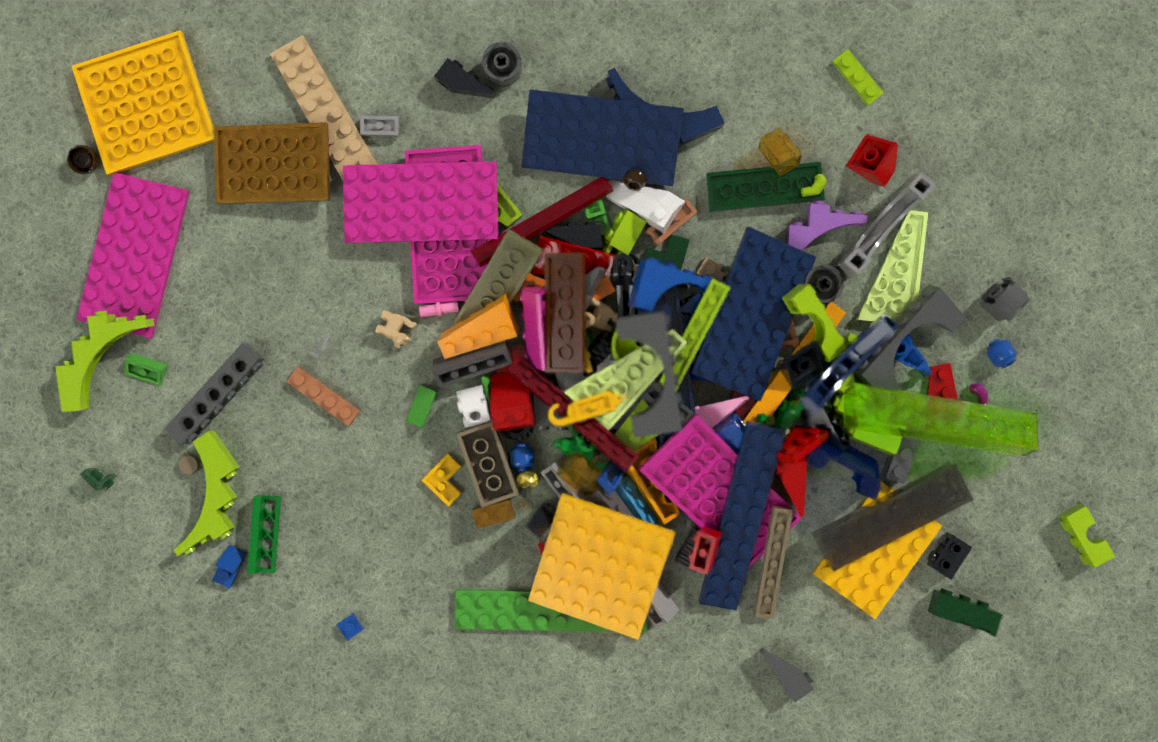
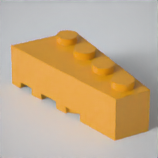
M506 293L496 301L486 305L480 311L471 314L467 319L458 322L441 333L438 345L444 359L517 337L519 326Z
M653 438L634 451L639 458L626 474L635 483L636 488L646 500L648 507L656 516L658 523L665 525L680 514L678 506L639 470V467L658 450L656 439Z

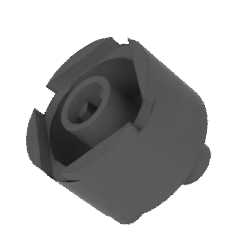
M496 42L488 46L484 51L482 64L485 75L491 83L506 87L518 80L522 72V63L518 50L512 44Z
M831 265L816 266L808 272L805 278V284H810L815 289V295L823 305L836 300L844 288V282L839 270ZM823 281V286H825V288L821 289L819 282Z
M1005 277L1001 279L1003 281L1001 284H993L982 296L981 299L984 302H980V305L997 321L1004 319L1007 321L1012 320L1017 314L1016 311L1020 307L1025 306L1030 300L1027 293L1011 277Z

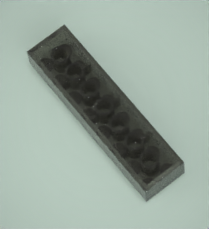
M947 463L811 534L828 567L835 571L974 499L957 466Z

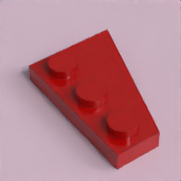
M945 363L931 366L932 375L928 376L923 427L962 419L951 364Z

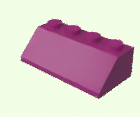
M527 285L520 292V301L523 303L524 309L522 310L521 317L522 321L525 322V329L523 330V339L526 340L524 356L534 368L546 370L545 285Z

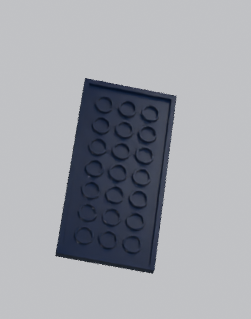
M529 89L521 168L623 180V175L628 170L638 169L646 174L648 184L673 187L684 108Z
M746 227L724 283L730 289L699 347L690 373L761 401L794 316L789 311L782 297L798 284H805V278L812 269L816 257L756 229Z

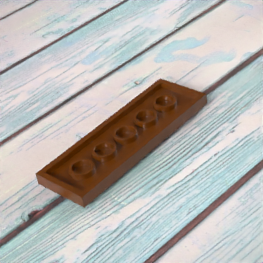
M583 252L545 253L546 372H585V253Z

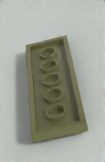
M508 229L452 326L467 319L471 314L480 311L505 293L509 303H511L543 249Z

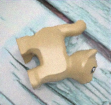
M592 298L590 303L595 306L593 314L585 312V329L594 327L599 329L600 332L605 330L611 332L613 327L607 323L609 319L616 323L618 314L604 302Z
M383 310L381 319L387 321L386 326L378 324L375 333L383 334L385 337L393 340L396 348L407 345L411 339L406 334L400 333V330L404 324L410 328H415L417 326L416 322H411L400 314H392L389 311Z

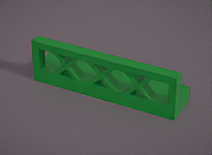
M253 496L247 574H257L258 572L275 573L281 496ZM266 500H276V508L271 513L265 507ZM270 517L274 522V528L268 532L264 527V521ZM267 536L273 541V547L268 551L262 546V542ZM267 555L271 560V568H260L261 559Z

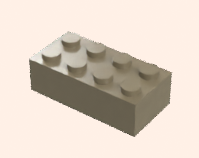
M492 422L456 434L482 508L519 495L520 492L499 432L493 430Z

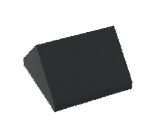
M816 340L777 364L793 390L825 370Z

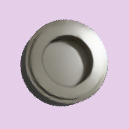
M192 455L182 457L178 463L179 470L186 475L194 474L199 469L198 459Z

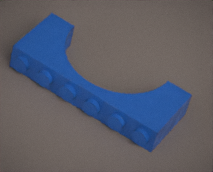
M648 257L646 260H640L628 306L642 311H652L658 298L670 287L677 284H688L705 293L712 278L706 275L696 276L694 271L688 269L678 270L676 269L677 266L665 263V265L659 264V260Z

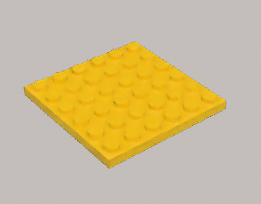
M181 30L71 66L107 175L111 176L113 173H120L214 142V126L184 34Z
M562 493L528 601L639 640L675 532Z

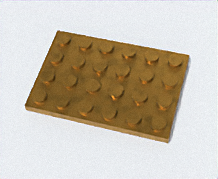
M328 123L214 126L216 204L330 201Z

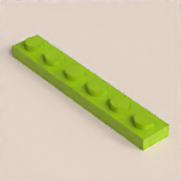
M713 278L682 336L687 341V344L675 356L676 366L672 367L673 374L678 375L679 385L730 289L727 285ZM664 373L658 382L661 386L664 384Z

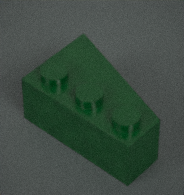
M941 588L938 591L934 589L927 610L929 613L955 623L970 626V628L985 631L989 635L996 637L1003 614L990 608L989 603L981 600L975 603L970 601L971 597L959 594V597L952 595L953 592Z

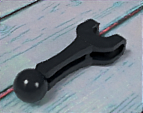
M618 254L613 262L618 317L626 316V290H629L630 299L634 284L632 281L634 277L632 268L636 264L639 265L640 262L639 258L632 254ZM630 307V315H636L637 309Z

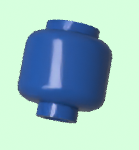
M996 339L989 344L990 348L986 354L995 367L1003 369L1016 361L1017 352L1008 340L1000 341Z
M528 444L514 445V448L509 451L510 467L517 469V473L529 471V468L535 465L534 449L529 447Z

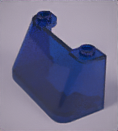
M829 440L824 441L805 456L807 465L816 469L825 467L829 459H832L855 471L851 477L856 483L855 492L876 500L881 489L879 463L875 458L850 445L842 451Z

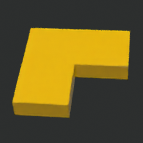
M447 453L421 480L448 507L462 494L449 480L462 465Z

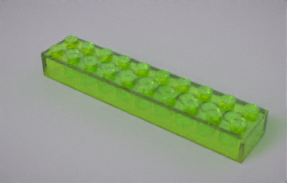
M856 383L844 390V428L1027 456L1039 450L1037 413Z

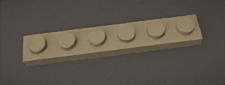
M772 506L753 610V615L757 618H774L793 514L791 507Z

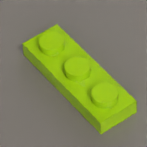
M849 49L832 61L867 106L884 93Z

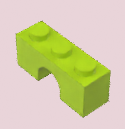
M1078 504L1059 515L1062 520L1060 525L1065 531L1069 532L1071 536L1069 540L1075 548H1078L1081 553L1079 558L1085 565L1096 568L1116 557L1105 539L1099 537L1092 541L1087 539V529L1096 523L1087 506Z

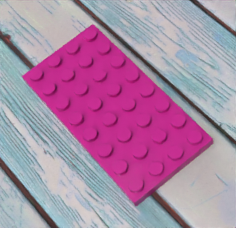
M481 145L405 150V164L483 162ZM488 240L410 242L414 304L466 301L488 265L487 263L480 267L470 251L486 243Z
M496 161L343 165L344 243L498 239V180Z
M113 173L76 320L88 323L87 316H95V312L107 311V314H115L116 318L127 317V320H134L133 316L146 315V319L154 318L155 326L141 328L131 332V334L153 338L190 191L120 173Z
M695 413L681 426L682 431H676L639 467V470L700 528L705 526L717 530L737 453ZM772 487L769 491L749 567L764 554L772 506L791 507ZM794 509L790 529L802 519Z

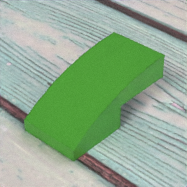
M599 199L585 207L584 210L588 221H597V224H601L602 237L610 229L602 199Z

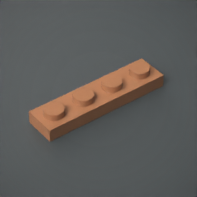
M297 366L287 380L288 384L347 426L351 425L360 412L358 408L299 366Z

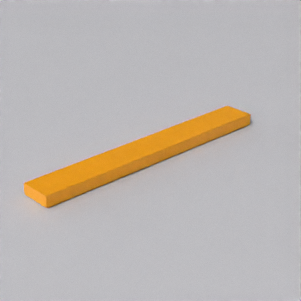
M832 302L825 308V312L833 320L834 327L836 328L846 312ZM814 324L793 353L813 341L815 335ZM781 371L778 372L769 384L761 401H757L743 420L745 424L746 421L759 423L755 421L757 414H766L771 417L789 393L791 386Z

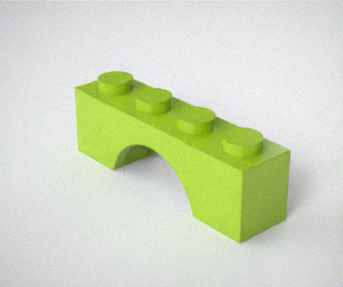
M798 284L783 296L782 299L791 314H806L811 318L815 327L813 341L816 340L818 342L823 361L831 362L847 348L844 344V339L834 327L833 320L825 312V306L815 295V289L810 284Z

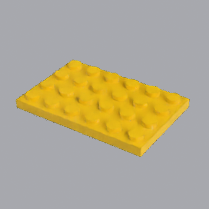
M878 480L812 574L876 619L939 532L942 525Z

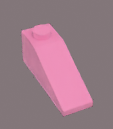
M743 396L704 406L698 405L695 407V413L713 430L718 423L729 417L750 398Z

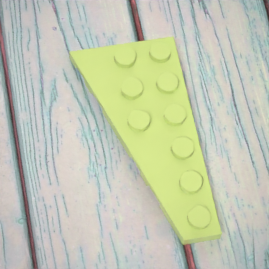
M910 210L905 215L856 320L874 322L885 312L895 322L896 318L901 316L908 308V305L919 296L928 212Z
M671 329L667 331L668 335H672L673 346L670 347V354L676 356L687 344V341ZM645 344L568 388L564 393L574 401L607 391L625 396L626 398L616 408V411L594 417L606 429L610 430L663 371V364L655 351Z

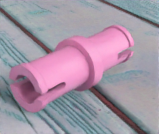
M458 301L437 302L436 304L419 306L421 318L434 315L440 317L443 314L459 312Z

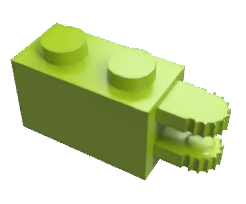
M621 210L614 218L615 223L612 229L610 228L605 234L606 240L604 244L606 245L602 252L610 253L611 249H614L615 257L622 253L629 255L647 222L629 210Z

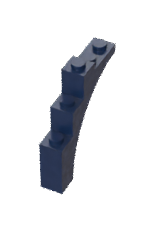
M615 68L608 70L606 82L610 89L613 88L615 91L614 100L647 103L628 88ZM714 106L703 111L683 112L679 140L681 146L723 127L725 123L718 107Z
M885 312L854 338L848 347L832 360L819 376L809 383L805 389L806 393L800 400L807 411L816 415L839 386L896 332L899 326Z

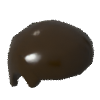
M77 145L68 152V165L74 172L84 175L96 169L99 161L97 154L92 148L86 145Z

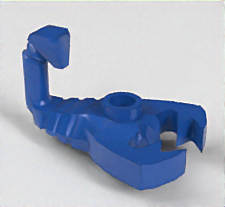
M907 334L896 351L894 362H900L905 366L916 369L924 377L931 376L932 371L926 359H924L919 349L913 345L910 335Z

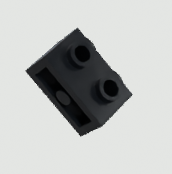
M946 533V535H942L939 538L937 549L928 555V563L926 565L952 580L972 547L956 536Z

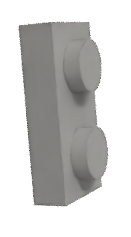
M360 115V135L399 137L400 117Z

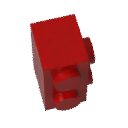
M705 526L696 531L693 540L695 546L689 555V569L709 574L714 566L722 532Z

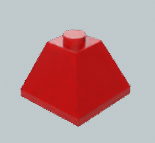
M866 134L846 167L869 182L885 187L895 172L898 144Z

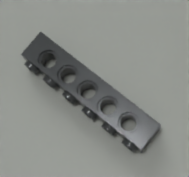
M242 343L164 429L180 444H191L197 439L198 431L201 428L205 429L211 423L209 419L214 414L218 415L224 409L222 405L227 400L230 401L236 396L238 387H243L250 380L248 376L252 372H257L263 364L261 362L264 358L250 345ZM243 361L246 367L245 370L241 372L239 369V364ZM228 376H231L233 380L230 386L226 383ZM215 390H217L220 394L217 400H215L213 397V393ZM203 404L207 409L205 414H202L200 411ZM189 419L193 420L192 428H189L187 424Z

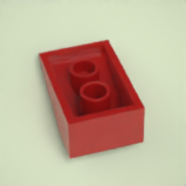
M508 372L491 375V418L493 430L501 432L536 426L532 392Z
M805 457L796 464L778 461L776 466V473L780 475L800 517L804 516L807 470Z

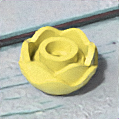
M525 471L519 473L515 482L517 487L527 488L528 486L536 487L540 481L535 472Z

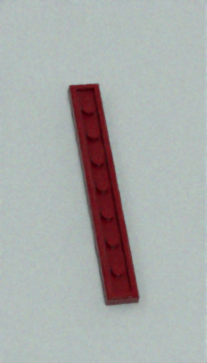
M600 177L509 230L529 240L612 193L613 188L605 177ZM507 231L498 235V239H491L470 251L480 267L489 263Z
M519 356L506 371L549 408L558 404L559 407L554 412L561 418L568 417V407L574 401L524 358ZM595 418L569 424L625 472L639 458L634 451Z

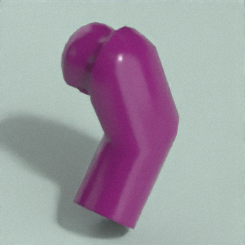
M971 384L969 392L976 394L978 397L977 409H987L988 392L982 384Z

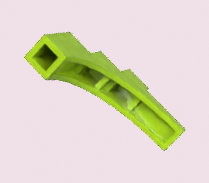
M107 311L95 312V316H87L90 335L79 336V340L71 341L74 360L63 361V365L55 366L61 412L81 411L89 408L91 379L96 365L103 354L114 342L126 334L141 328L155 326L154 318L146 319V315L133 316L134 320H127V317L116 318L115 314H107Z
M849 333L843 337L846 347L857 335ZM852 373L835 391L839 395H836L833 400V412L854 420L847 429L849 439L885 454L896 455L903 436L888 429L868 410L859 395L854 380V373Z
M214 430L206 432L193 441L205 470L206 495L201 516L194 529L173 550L177 556L191 554L196 550L194 546L199 543L203 545L211 539L216 540L219 538L224 540L232 534L230 530L235 528L223 509L226 510L235 504L233 500L238 497L225 478L227 480L237 475L236 470L240 467Z

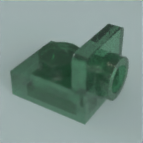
M96 468L85 469L80 474L96 491L109 489L114 484L113 480L117 477L115 474H108L102 478L104 476L103 473Z

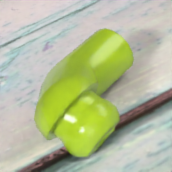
M817 174L814 177L815 182L812 186L801 188L803 198L821 193L827 184V179L823 174Z

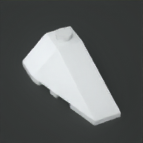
M610 179L608 181L613 188V192L605 196V198L623 209L629 210L647 221V224L662 233L666 232L685 203L684 200L673 193L657 188L644 186L637 191L630 190L622 180Z

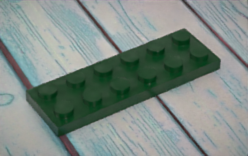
M821 162L706 173L709 212L824 201V188L818 195L804 198L801 195V188L812 186L815 182L814 177L817 174H822Z

